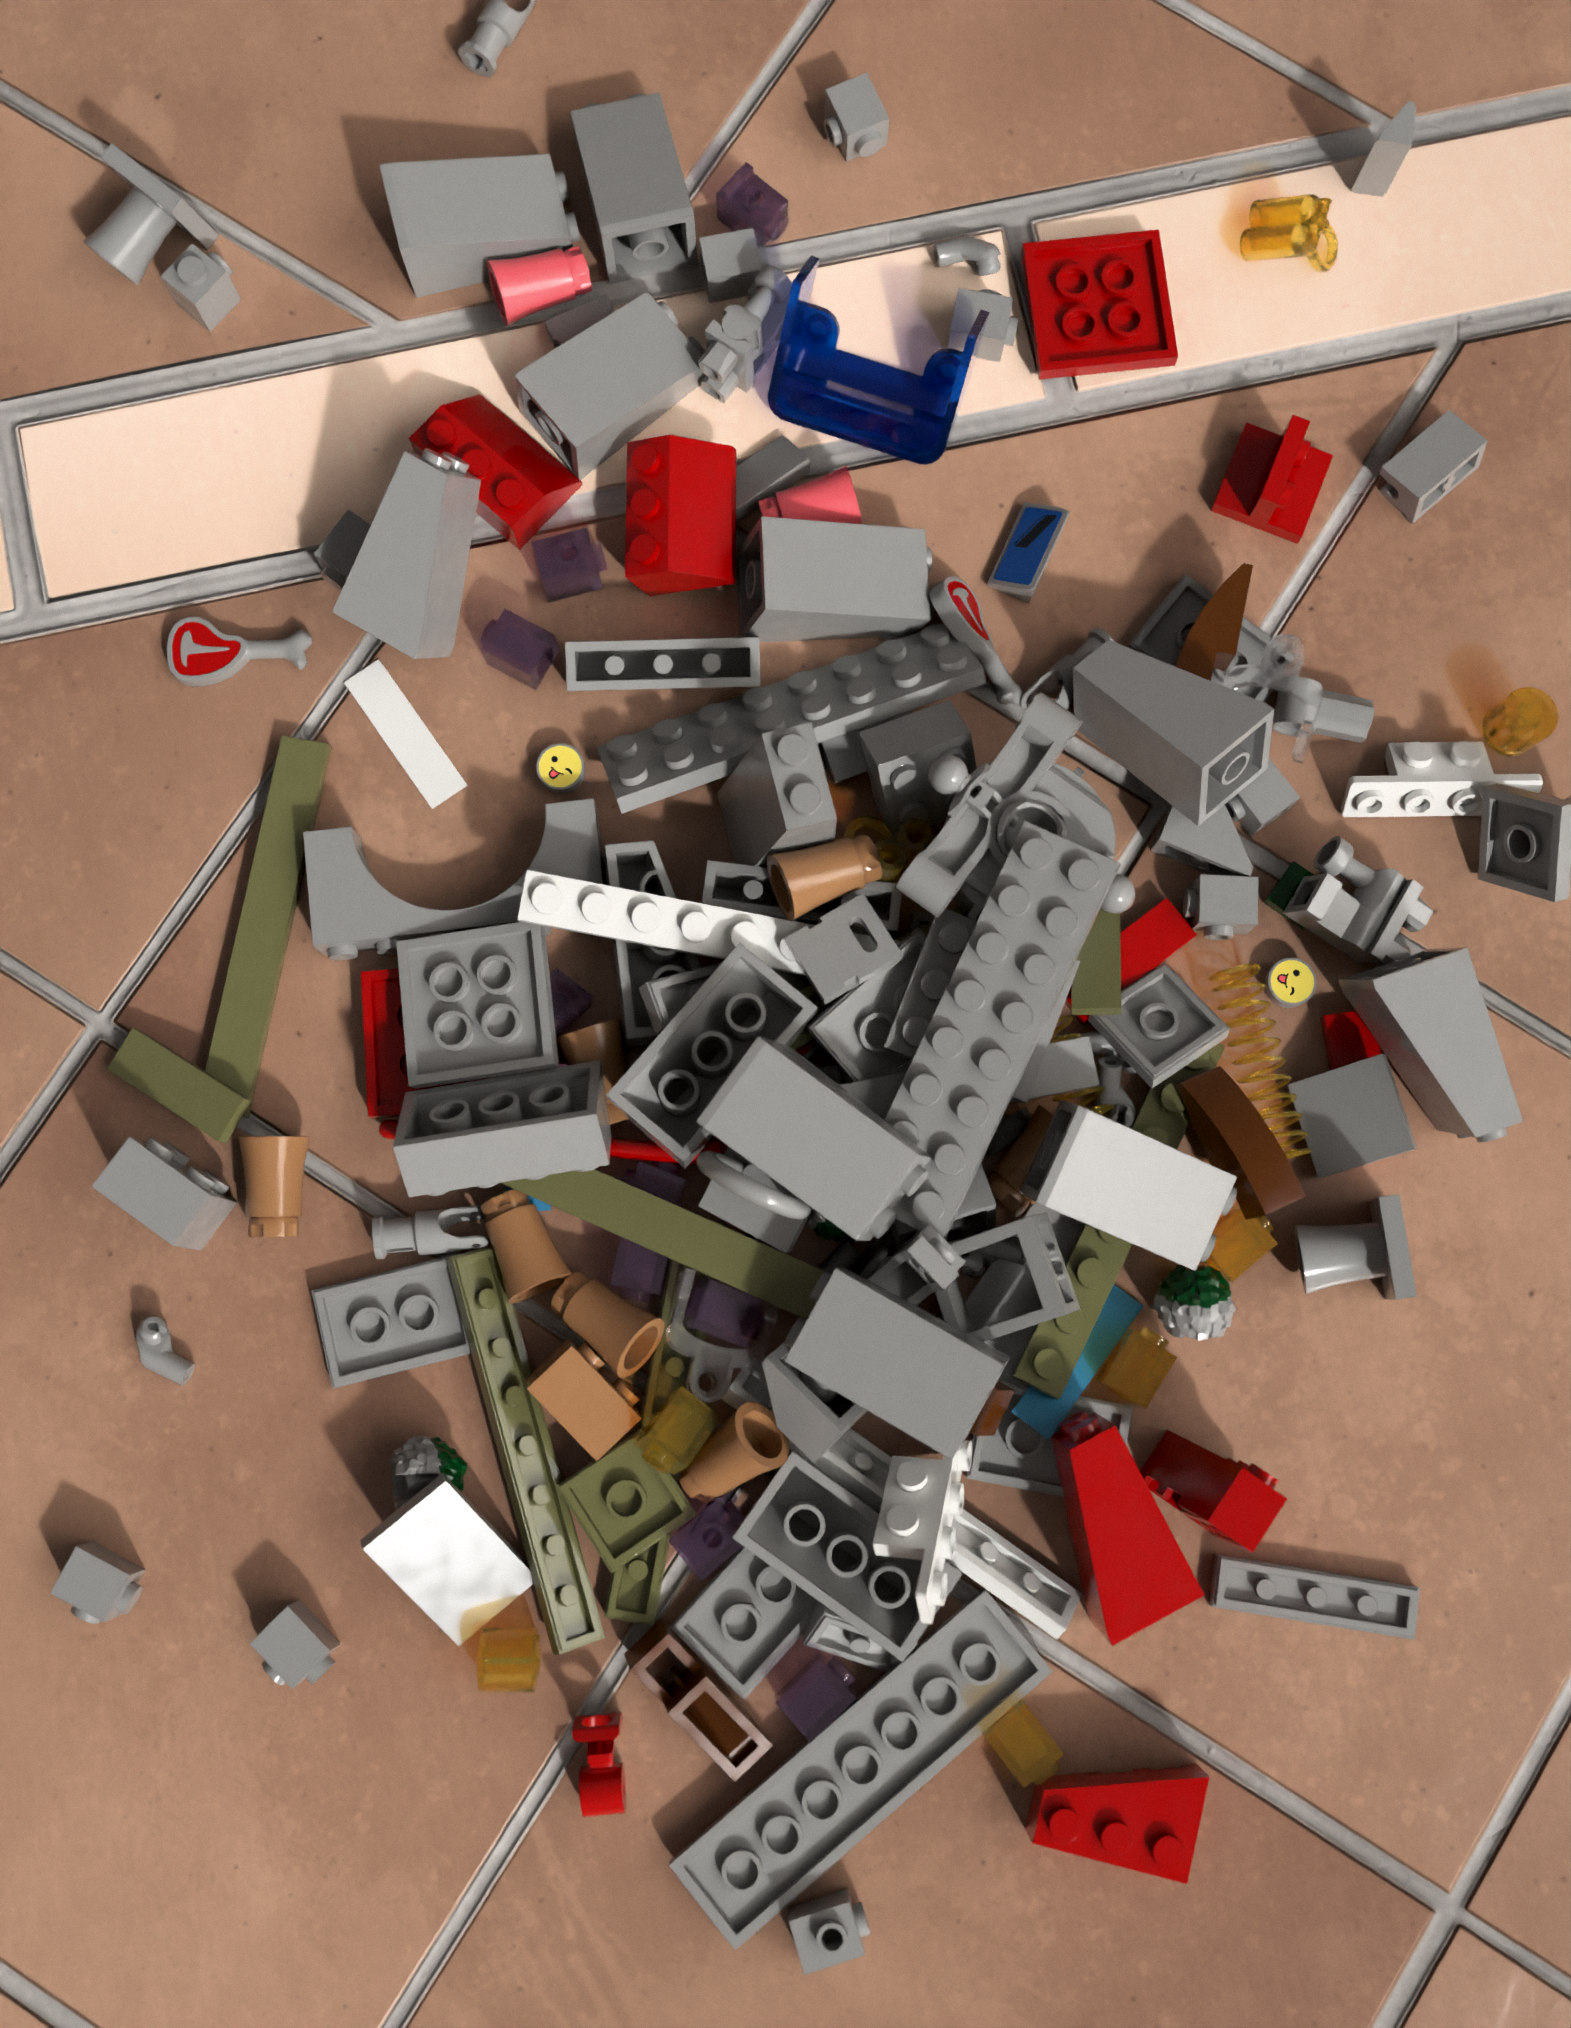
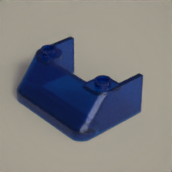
M810 256L792 282L768 391L770 409L778 418L917 464L926 465L934 463L943 455L950 439L973 372L990 312L980 310L967 336L963 352L952 348L940 349L930 356L923 376L836 349L840 336V325L836 316L830 310L810 303L820 260L818 257Z

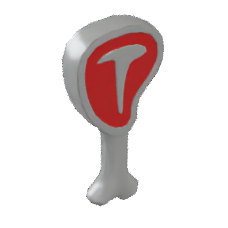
M955 576L948 577L937 583L930 590V599L935 610L957 641L966 642L974 655L977 656L994 685L997 702L1005 705L1008 703L1013 705L1020 704L1024 690L1013 681L997 652L994 650L992 638L984 624L981 606L972 589L964 580Z
M187 617L175 623L169 633L167 662L172 675L181 684L191 687L208 686L225 681L238 673L251 659L284 658L291 661L299 670H303L308 664L305 651L312 645V637L303 629H299L289 638L250 641L241 638L239 635L222 634L209 621L203 618Z

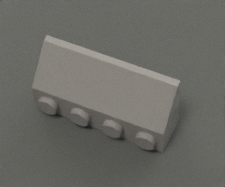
M739 943L607 1093L606 1097L647 1137L681 1166L686 1168L714 1136L697 1123V1119L757 1037L760 1036L791 1047L806 1029V1026L815 1019L818 1007L743 944Z
M601 1060L405 1092L393 1149L408 1197L421 1195L439 1196L452 1190L470 1187L489 1188L501 1182L519 1179L538 1180L550 1174L575 1170L587 1172L599 1166L610 1165L611 1130Z
M791 1449L788 1460L776 1470L732 1538L901 1662H904L929 1625L928 1623H921L916 1601V1589L922 1560L875 1555L873 1540L879 1512ZM945 1560L943 1572L947 1574V1598L962 1576V1573ZM936 1605L935 1614L937 1613L941 1605Z

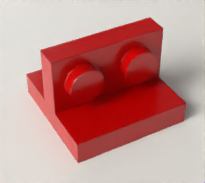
M1292 415L1282 435L1246 422L1211 511L1298 544L1307 526L1333 455L1311 447V441L1304 439L1310 421Z

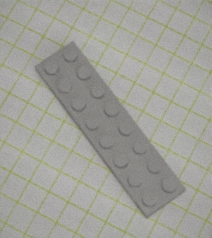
M944 623L932 624L920 632L898 640H887L878 647L859 654L842 656L833 663L811 671L797 672L788 679L772 685L752 688L741 696L721 703L705 705L699 711L676 719L660 721L654 727L631 735L615 737L609 743L597 746L596 748L620 811L623 814L731 775L762 733L812 722L818 744L985 684V674L983 666L966 642H958Z
M1024 821L885 1118L888 1124L932 1157L924 1167L928 1171V1175L919 1189L911 1196L904 1194L894 1207L893 1211L897 1213L896 1219L920 1231L928 1224H931L944 1239L946 1238L1121 866L1120 862Z
M983 1588L919 1643L910 1655L906 1657L904 1662H900L881 1676L669 1861V1867L733 1949H738L1053 1671L987 1590Z

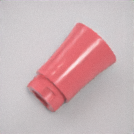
M579 246L564 251L558 248L518 258L487 260V271L492 292L506 327L531 314L575 300L577 295H583L592 291L587 262Z
M847 465L804 484L775 492L776 497H769L758 501L763 517L862 524L856 494Z

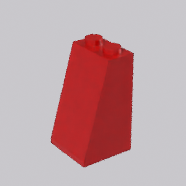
M1080 1411L1059 1423L1061 1430L1053 1434L1051 1440L1060 1484L1063 1489V1499L1086 1612L1094 1626L1114 1646L1205 1596L1116 1425L1096 1412L1088 1415L1086 1411Z

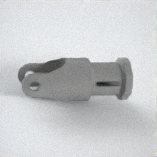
M488 0L477 18L476 24L478 28L471 40L463 42L459 47L458 54L464 65L477 75L493 76L497 70L496 60L504 47L508 48L512 45L537 0H531L526 9L521 12L513 10L503 0Z
M1099 627L1093 628L1088 633L1089 639L1072 655L1065 654L1022 695L1020 706L1023 709H1027L1040 692L1045 695L1060 692L1054 701L1068 710L1074 704L1073 667H1075L1078 660L1084 654L1090 651L1094 652L1107 640L1115 642L1113 638Z
M480 1206L416 1211L412 1217L384 1219L382 1214L374 1215L372 1219V1238L376 1259H385L388 1253L417 1251L419 1255H430L485 1248L488 1245V1240L483 1236L457 1237L446 1233L448 1228L456 1223L480 1220L485 1218Z

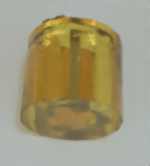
M1534 687L1519 688L1490 708L1484 716L1482 724L1483 736L1489 747L1498 754L1508 757L1520 756L1548 738L1556 729L1559 718L1557 706L1552 698L1543 690Z
M482 1628L477 1656V1685L479 1692H535L541 1664V1640L537 1628Z

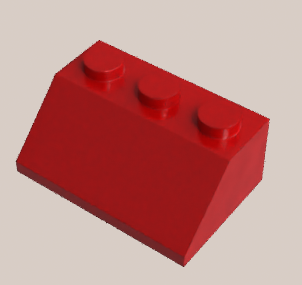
M481 394L441 405L409 437L415 453L423 454L425 448L441 455L444 451L464 460L470 465L467 472L481 480L476 513L519 550L583 485L578 477Z
M670 434L627 442L625 578L650 597L735 584L736 449L730 445Z

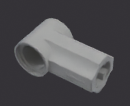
M1286 677L1280 680L1272 725L1274 731L1294 737H1306L1316 733L1362 743L1367 738L1375 709L1373 707V700L1322 690V684L1310 678Z

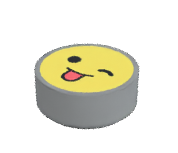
M561 743L547 747L542 751L537 760L536 769L543 786L553 793L567 794L573 792L582 784L585 778L586 768L583 758L577 749L568 744Z
M1285 958L1278 961L1268 970L1264 980L1265 991L1269 999L1276 1005L1284 1008H1295L1308 1001L1313 996L1317 985L1316 975L1311 966L1298 958Z

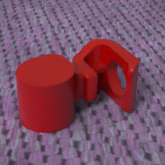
M622 1712L580 1715L574 1718L572 1727L573 1739L579 1743L588 1742L586 1754L588 1764L581 1766L579 1769V1798L583 1817L625 1814L624 1764L623 1762L617 1763L614 1761L615 1739L621 1732Z

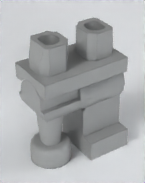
M764 265L747 291V303L743 307L737 304L726 307L722 319V328L720 323L712 320L705 329L707 350L698 361L699 369L706 375L701 381V386L704 392L721 403L725 404L736 387L746 393L755 383L754 375L761 370L796 322V301L789 298L794 290V285L789 277L780 269L772 265Z
M1340 836L1331 838L1320 849L1314 861V867L1323 874L1303 877L1283 914L1335 948L1347 953L1346 956L1356 963L1373 962L1380 966L1409 956L1411 953L1410 947L1396 938L1402 926L1410 932H1417L1427 925L1434 911L1419 897L1424 887L1413 879L1407 881L1399 873L1400 871L1395 869L1374 870L1353 858L1354 849L1350 843ZM1341 874L1355 887L1352 895L1341 888L1343 883L1334 878V876ZM1310 895L1308 901L1304 904L1306 898Z

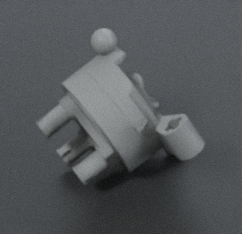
M1040 692L1017 723L1014 733L993 762L983 764L971 774L968 773L965 763L959 757L953 755L940 756L932 762L928 770L931 786L939 793L945 795L954 794L955 796L950 804L943 829L925 851H921L915 857L895 888L937 918L953 899L963 912L967 914L968 918L978 921L1024 821L1114 859L1115 827L1112 814L1107 805L1101 801L1094 789L1082 779L1085 773L1084 770L1077 767L1072 772L1068 768L1055 763L1083 721ZM1116 874L1101 906L1102 910L1109 913H1121L1132 906L1135 899V889L1128 877Z

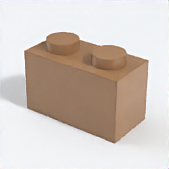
M568 1338L525 1379L526 1389L598 1461L642 1419L638 1409L634 1406L640 1399L620 1377L612 1383L605 1376L600 1368L606 1363L590 1345L584 1342L578 1347Z

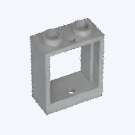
M1047 1212L1031 1215L950 1244L959 1255L1018 1235L1043 1307L1042 1309L974 1331L957 1279H955L945 1290L933 1292L936 1294L942 1311L939 1319L985 1342L1080 1310Z

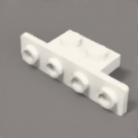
M1483 742L1388 743L1384 759L1389 775L1350 777L1342 801L1341 811L1344 817L1482 816L1484 786L1499 783L1540 794L1543 780L1540 774H1494Z
M971 1440L964 1441L952 1460L944 1455L943 1460L892 1455L873 1547L875 1555L922 1560L916 1589V1601L921 1623L933 1624L936 1605L943 1606L945 1604L947 1574L943 1572L945 1559H953L955 1553L956 1529L951 1526L954 1514L961 1515L963 1510L964 1484L960 1483L962 1471H969L971 1468Z

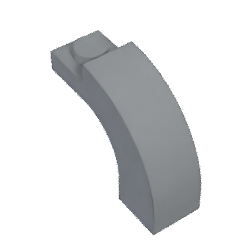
M928 1224L922 1231H918L865 1279L917 1306L933 1292L945 1290L959 1276L956 1271L966 1261L931 1224Z

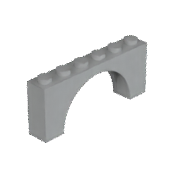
M594 798L545 804L546 819L542 841L536 856L527 870L605 885L599 817ZM352 826L303 832L312 944L321 954L328 955L330 960L354 959L358 957V951L377 949V954L393 955L397 954L396 941L521 922L517 919L526 871L505 892L485 903L458 910L428 909L410 904L394 896L377 882L366 861L362 839ZM545 926L546 936L551 934L552 927Z

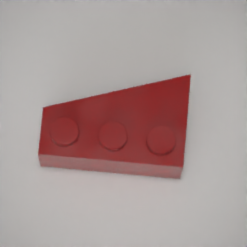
M1169 1430L1165 1432L1140 1470L1151 1492L1218 1539L1251 1553L1255 1551L1287 1501L1285 1496L1274 1489L1279 1481L1253 1463L1248 1465L1241 1460L1237 1463L1229 1457L1225 1459Z
M1198 1764L1155 1770L1139 1768L1129 1772L1104 1774L1101 1772L1038 1776L1035 1780L1025 1830L1032 1844L1187 1884L1210 1776Z

